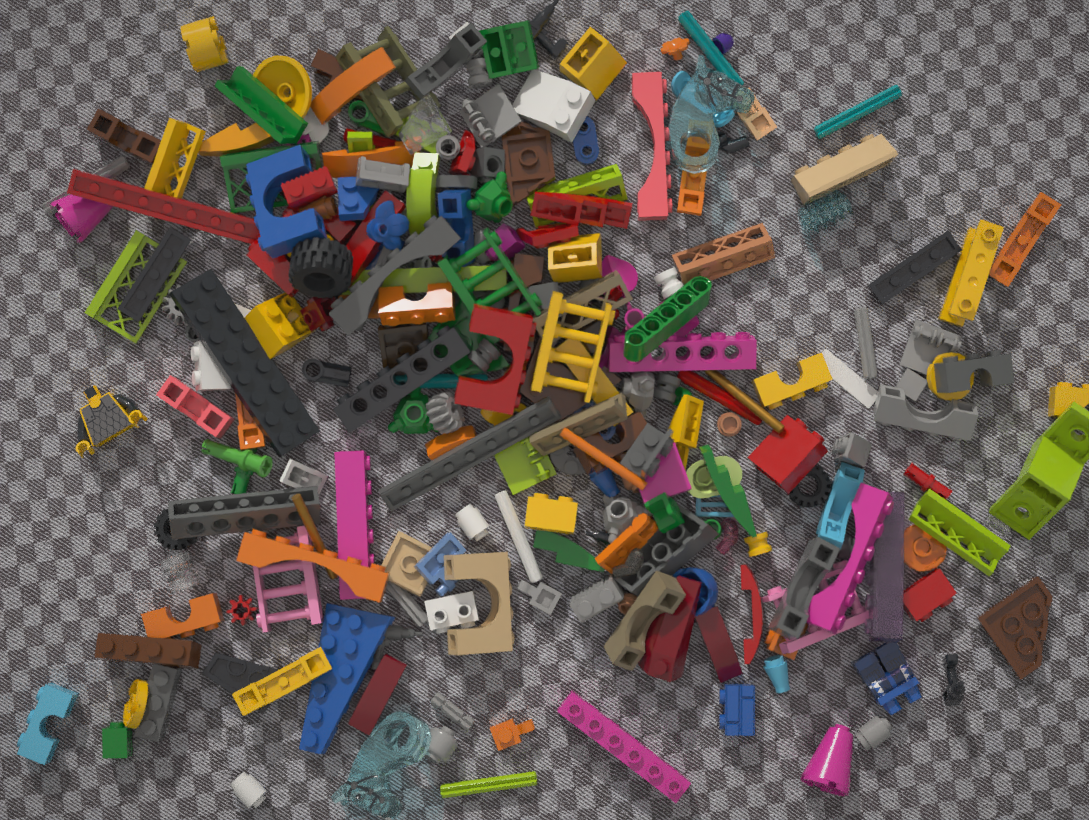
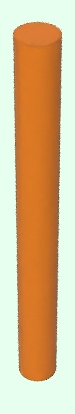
M566 427L560 433L561 437L643 491L648 482Z

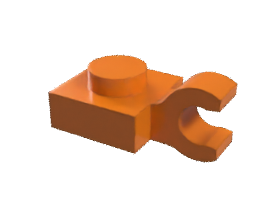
M512 718L491 726L490 730L497 749L500 751L521 743L520 735L535 730L532 719L516 725Z

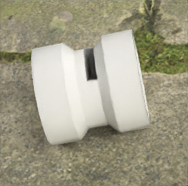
M675 267L654 277L656 284L662 286L661 294L664 300L684 286L683 282L677 279L678 272Z

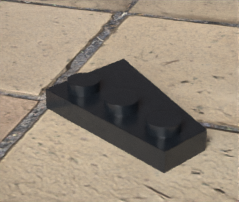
M215 653L202 674L233 694L279 669ZM271 703L258 709V711L265 714Z

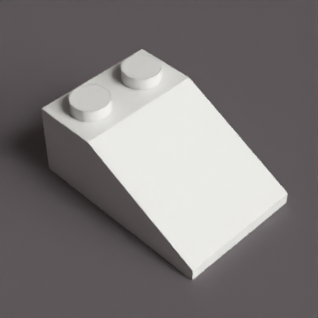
M534 69L529 74L512 106L518 116L572 142L592 108L595 99L591 91L575 83Z

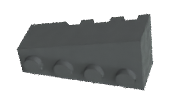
M677 503L684 523L664 534L658 528V531L654 533L648 542L626 562L614 580L638 597L656 570L672 576L719 533Z

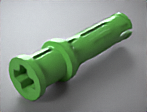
M206 439L202 444V447L206 448L201 449L203 454L236 464L242 471L250 470L263 478L272 469L273 462L270 456L265 455L262 457L256 455L252 450L241 451L211 439Z

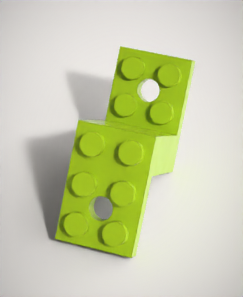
M1074 401L1033 443L1018 479L989 510L991 515L1028 540L1071 499L1082 469L1089 460L1088 410ZM1074 430H1081L1085 435H1078ZM1018 507H1023L1027 509L1028 512H1022L1018 509Z

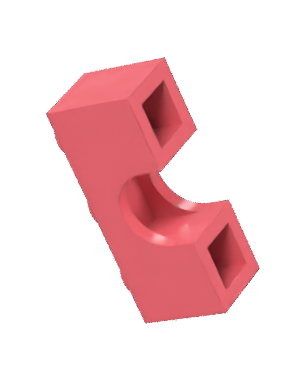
M171 375L156 394V396L190 417L196 424L216 438L221 439L235 420L185 383Z

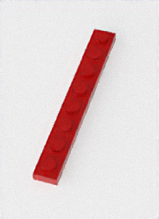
M73 169L67 194L252 244L261 237L253 218L81 170Z

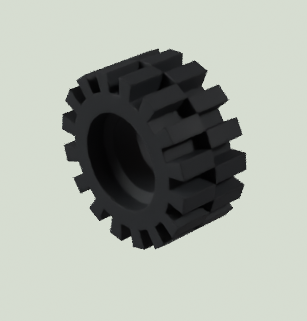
M817 464L806 475L816 480L817 490L812 495L803 494L798 484L787 494L790 497L789 499L798 506L809 508L820 505L828 498V494L831 492L829 474L824 471V468L817 466Z
M164 509L161 511V515L156 517L158 520L154 523V527H156L154 534L157 535V541L162 543L163 547L170 550H182L189 548L197 542L196 539L199 537L172 539L169 532V509Z

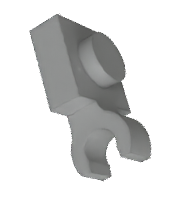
M521 579L517 589L532 596L529 604L549 615L553 612L562 595L561 592L541 581L536 588Z

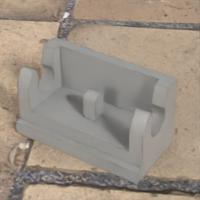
M361 156L358 159L355 185L404 193L409 184L410 164H390L366 160V157Z

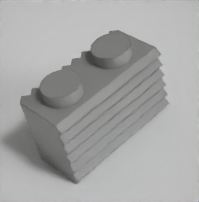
M610 573L605 578L602 577L601 580H597V583L593 582V585H589V588L585 587L584 590L581 589L576 595H572L570 607L581 623L624 599L625 591L621 584L614 580L616 577L614 574Z

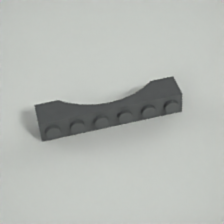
M434 215L423 224L426 229L418 235L415 231L405 240L407 246L401 251L398 248L393 250L386 257L388 262L383 267L377 264L367 273L370 276L368 280L364 283L360 280L349 289L351 294L345 300L340 296L330 305L333 310L328 314L348 336L368 319L374 295L383 280L392 271L416 258L442 255L461 239L442 215L438 219Z

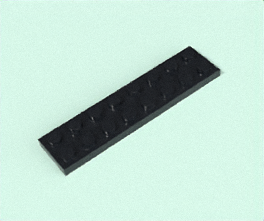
M212 269L171 291L170 297L279 458L320 432L274 361L267 356L251 327Z

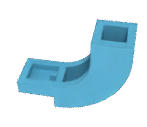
M841 462L831 484V492L824 503L816 531L817 537L840 549L844 542L846 525L852 509L851 505L860 483H863L865 472L861 468Z

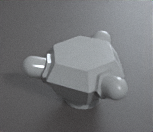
M650 371L631 373L630 378H623L621 393L634 406L635 413L640 411L644 418L646 416V409L651 406L654 393L655 379Z
M604 495L602 497L605 531H608V534H610L608 538L609 544L629 526H632L633 519L638 517L640 513H646L648 516L653 515L643 504H640V501L623 496L609 498Z

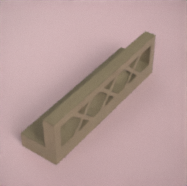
M617 270L563 298L566 300V303L583 305L584 307H587L588 301L597 299L603 301L600 308L602 311H604L606 302L611 303V310H614L633 300ZM620 285L625 297L618 301L608 299L610 290ZM549 306L541 310L540 315H532L533 322L536 323V329L541 338L543 335L541 327L545 325ZM564 312V314L558 315V318L561 317V321L557 320V323L561 324V327L566 326L569 329L577 330L596 319L588 317L583 319V316H580L579 321L572 325L564 322L567 314ZM558 336V339L553 338V342L559 340L562 337Z
M620 393L566 417L559 422L546 426L537 433L530 435V444L542 456H545L572 444L560 436L565 427L583 439L627 419L626 398Z

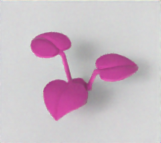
M607 255L602 261V277L617 270L628 291H632L638 281L636 269L625 260ZM627 302L628 311L625 314V323L627 325L621 333L617 328L613 327L609 338H613V335L626 334L630 328L646 316H644L640 309L632 308L630 302ZM697 316L693 317L674 334H677V337L686 336L687 333L699 325ZM607 346L604 354L600 356L598 364L600 368L603 366L608 368Z

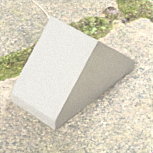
M289 459L280 482L294 488L317 486L318 494H320L328 476L300 462Z

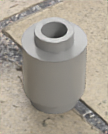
M875 716L858 729L859 732L854 736L861 746L868 751L870 748L875 749L891 737L890 730L893 728L885 717L880 719L878 716Z

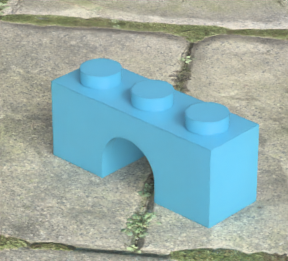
M54 683L42 686L36 696L37 706L28 715L26 723L29 725L26 733L23 732L17 742L19 747L17 754L43 765L50 763L60 739L51 736L47 732L46 721L50 715L61 718L69 717L79 693Z

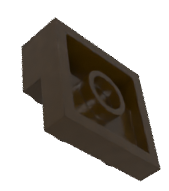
M427 322L422 324H399L397 326L378 325L377 331L383 368L389 366L392 369L398 364L396 360L407 352L411 356L418 351L416 346L429 339ZM422 357L416 358V366L422 370L427 369L428 363L426 359ZM397 371L396 376L406 375V373L403 371Z

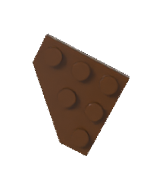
M1035 576L976 618L1018 679H1023L1042 664V650L1046 640L1049 622L1047 620L1053 596L1039 576Z

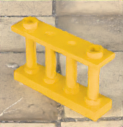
M980 219L977 229L968 228L938 320L959 327H963L965 319L974 321L1004 227Z
M552 291L531 390L541 392L542 386L547 387V385L584 392V401L590 403L591 397H596L598 383L595 382L607 325H612L615 311L611 310L612 305L609 303H605L604 311L566 303V300L562 299V293ZM565 312L601 320L599 334L596 335L561 327V324L557 323L558 315ZM559 336L595 344L593 359L555 351V348L551 347L553 338L558 339ZM557 361L589 368L588 382L584 383L552 376L550 372H546L548 362Z

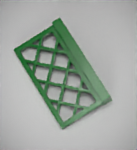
M319 141L222 154L220 162L224 171L231 213L255 209L250 205L251 201L246 206L236 207L234 196L239 190L248 197L252 194L242 187L246 181V176L239 185L231 179L230 169L239 168L245 174H248L247 169L244 168L247 167L246 164L301 145L310 158H315V170L318 171L319 168L322 169ZM232 185L237 188L234 193ZM278 194L277 197L282 201H274L273 207L288 206L286 198Z

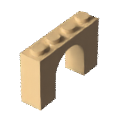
M508 552L444 555L445 580L475 579L488 589L491 597V610L482 624L473 628L447 630L449 655L513 651L512 645L515 638L511 628L513 609L510 606L512 585L509 582L511 562Z

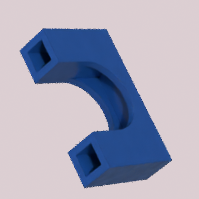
M301 145L246 164L248 171L246 181L252 191L250 201L256 211L254 222L260 231L261 237L258 238V242L263 252L266 251L272 258H276L292 252L293 247L298 242H303L304 239L327 238L323 218L314 208L288 217H276L273 213L274 201L282 190L281 184H286V181L290 182L291 179L295 180L296 177L300 178V175L304 176L305 173L313 172L310 156Z

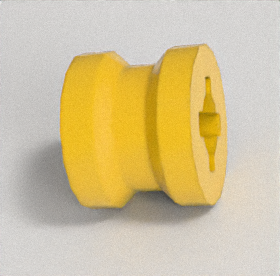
M767 532L759 533L756 537L748 536L744 538V542L749 547V557L772 551L771 545L767 542Z

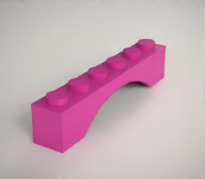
M860 483L851 505L856 526L855 544L851 557L838 578L825 590L812 597L808 609L809 617L806 621L808 624L834 635L843 628L846 620L844 614L847 607H851L855 600L854 591L857 583L860 584L864 578L865 570L863 569L865 564L872 559L875 551L873 545L876 538L881 537L884 530V519L886 515H890L894 506L893 497L888 492Z

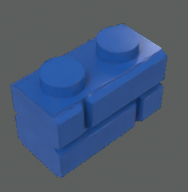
M724 684V690H719V704H724L723 714H719V729H723L724 735L755 736V685Z

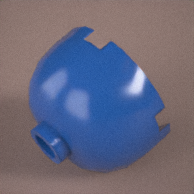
M698 567L680 569L673 574L672 577L675 578L682 576L702 582L695 616L703 615L714 607L718 599L719 590L712 574Z

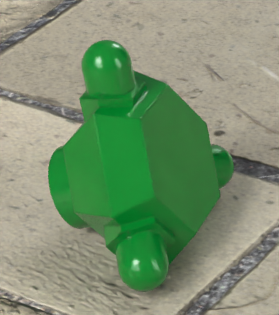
M500 171L497 173L495 180L486 182L476 192L475 198L466 203L467 209L475 210L476 215L488 221L500 223L502 217L507 216L513 207L506 184L507 174Z
M420 387L401 399L393 413L394 421L388 425V430L391 433L399 430L400 432L403 431L404 434H427L428 431H435L433 424L429 423L430 419L426 415L428 412L426 404L429 398L421 393Z

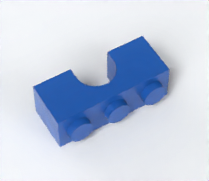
M447 189L438 194L439 217L442 215L461 237L460 240L442 254V257L447 254L450 259L453 257L456 259L474 247L472 211L466 207V203L471 200V189ZM475 258L466 263L465 265H463L462 267H466L475 262Z

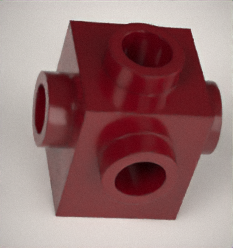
M313 297L306 301L308 305L301 309L300 312L311 332L318 329L324 332L335 326L334 319L328 314L333 310L330 305L336 301L335 297Z

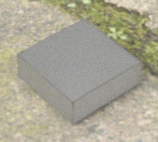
M907 368L895 387L904 389L906 397L916 402L926 386L927 380Z

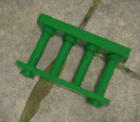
M486 228L483 232L486 237L484 241L456 259L454 257L450 259L446 254L438 260V265L471 314L474 304L490 307L518 288L527 301L511 311L524 314L533 309L537 316L541 314L540 306L543 303L536 293L531 294L500 247L502 240L496 231L491 233L489 228ZM492 247L500 260L472 278L463 279L458 272L461 270V267ZM506 268L513 281L483 300L481 298L477 300L472 293L475 290L474 287ZM485 335L492 345L500 340L498 337Z

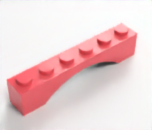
M662 72L632 73V102L647 121L654 146L651 172L637 194L638 221L667 220L668 213H672V198L667 199V189H671V174L666 175V165H670V151H665V141H669V128L664 127V117H668V105L663 103V94H667L666 79H662Z

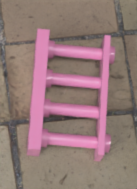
M305 526L297 527V532L294 535L284 537L291 539V545L299 547L300 542L312 545ZM291 560L273 563L264 568L253 566L260 613L256 614L258 628H262L263 632L271 631V623L302 618L311 620L312 625L323 623V610L314 562ZM297 569L304 572L305 581H301V584L265 589L263 575ZM302 593L304 596L307 595L309 605H305V608L268 613L267 599Z
M847 560L833 564L834 569L830 570L818 585L820 592L829 586L827 578L842 573L848 563ZM777 586L767 590L768 595L761 598L762 602L773 600L777 609L787 588L782 589L781 586ZM856 590L854 591L855 600L851 606L853 609L851 610L852 615L846 617L843 628L838 630L836 634L878 618L874 608L865 609V606L861 605ZM808 624V633L800 635L799 639L789 640L785 638L786 642L779 644L782 654L792 653L834 634Z

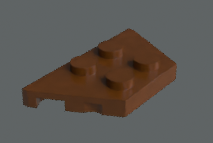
M521 122L502 135L503 150H505L507 186L510 199L513 202V206L556 180L550 131L539 127L534 128L530 124Z

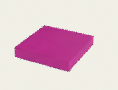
M673 443L674 446L666 458L661 456L659 459L661 460L659 469L652 478L647 477L645 481L648 483L643 491L639 489L643 503L664 492L672 497L692 489L675 443Z

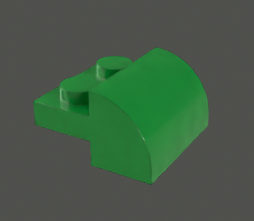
M530 20L479 30L481 35L487 40L482 48L489 79L539 68Z

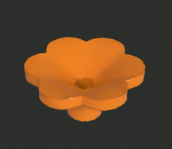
M675 38L672 41L663 43L660 50L662 54L673 55L674 60H680L683 58L681 51L688 49L690 42L689 39Z

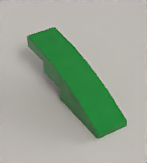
M709 444L699 447L707 471L721 498L736 520L751 537H756L757 534L744 489L740 484L732 486L729 471L725 464L716 466Z

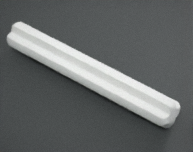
M501 491L495 495V498L531 583L540 581L543 576L507 491Z

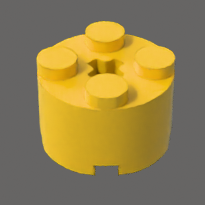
M215 16L181 26L182 39L186 41L188 58L193 69L197 72L229 63L225 51L227 46L224 37L219 36L217 32L219 27Z

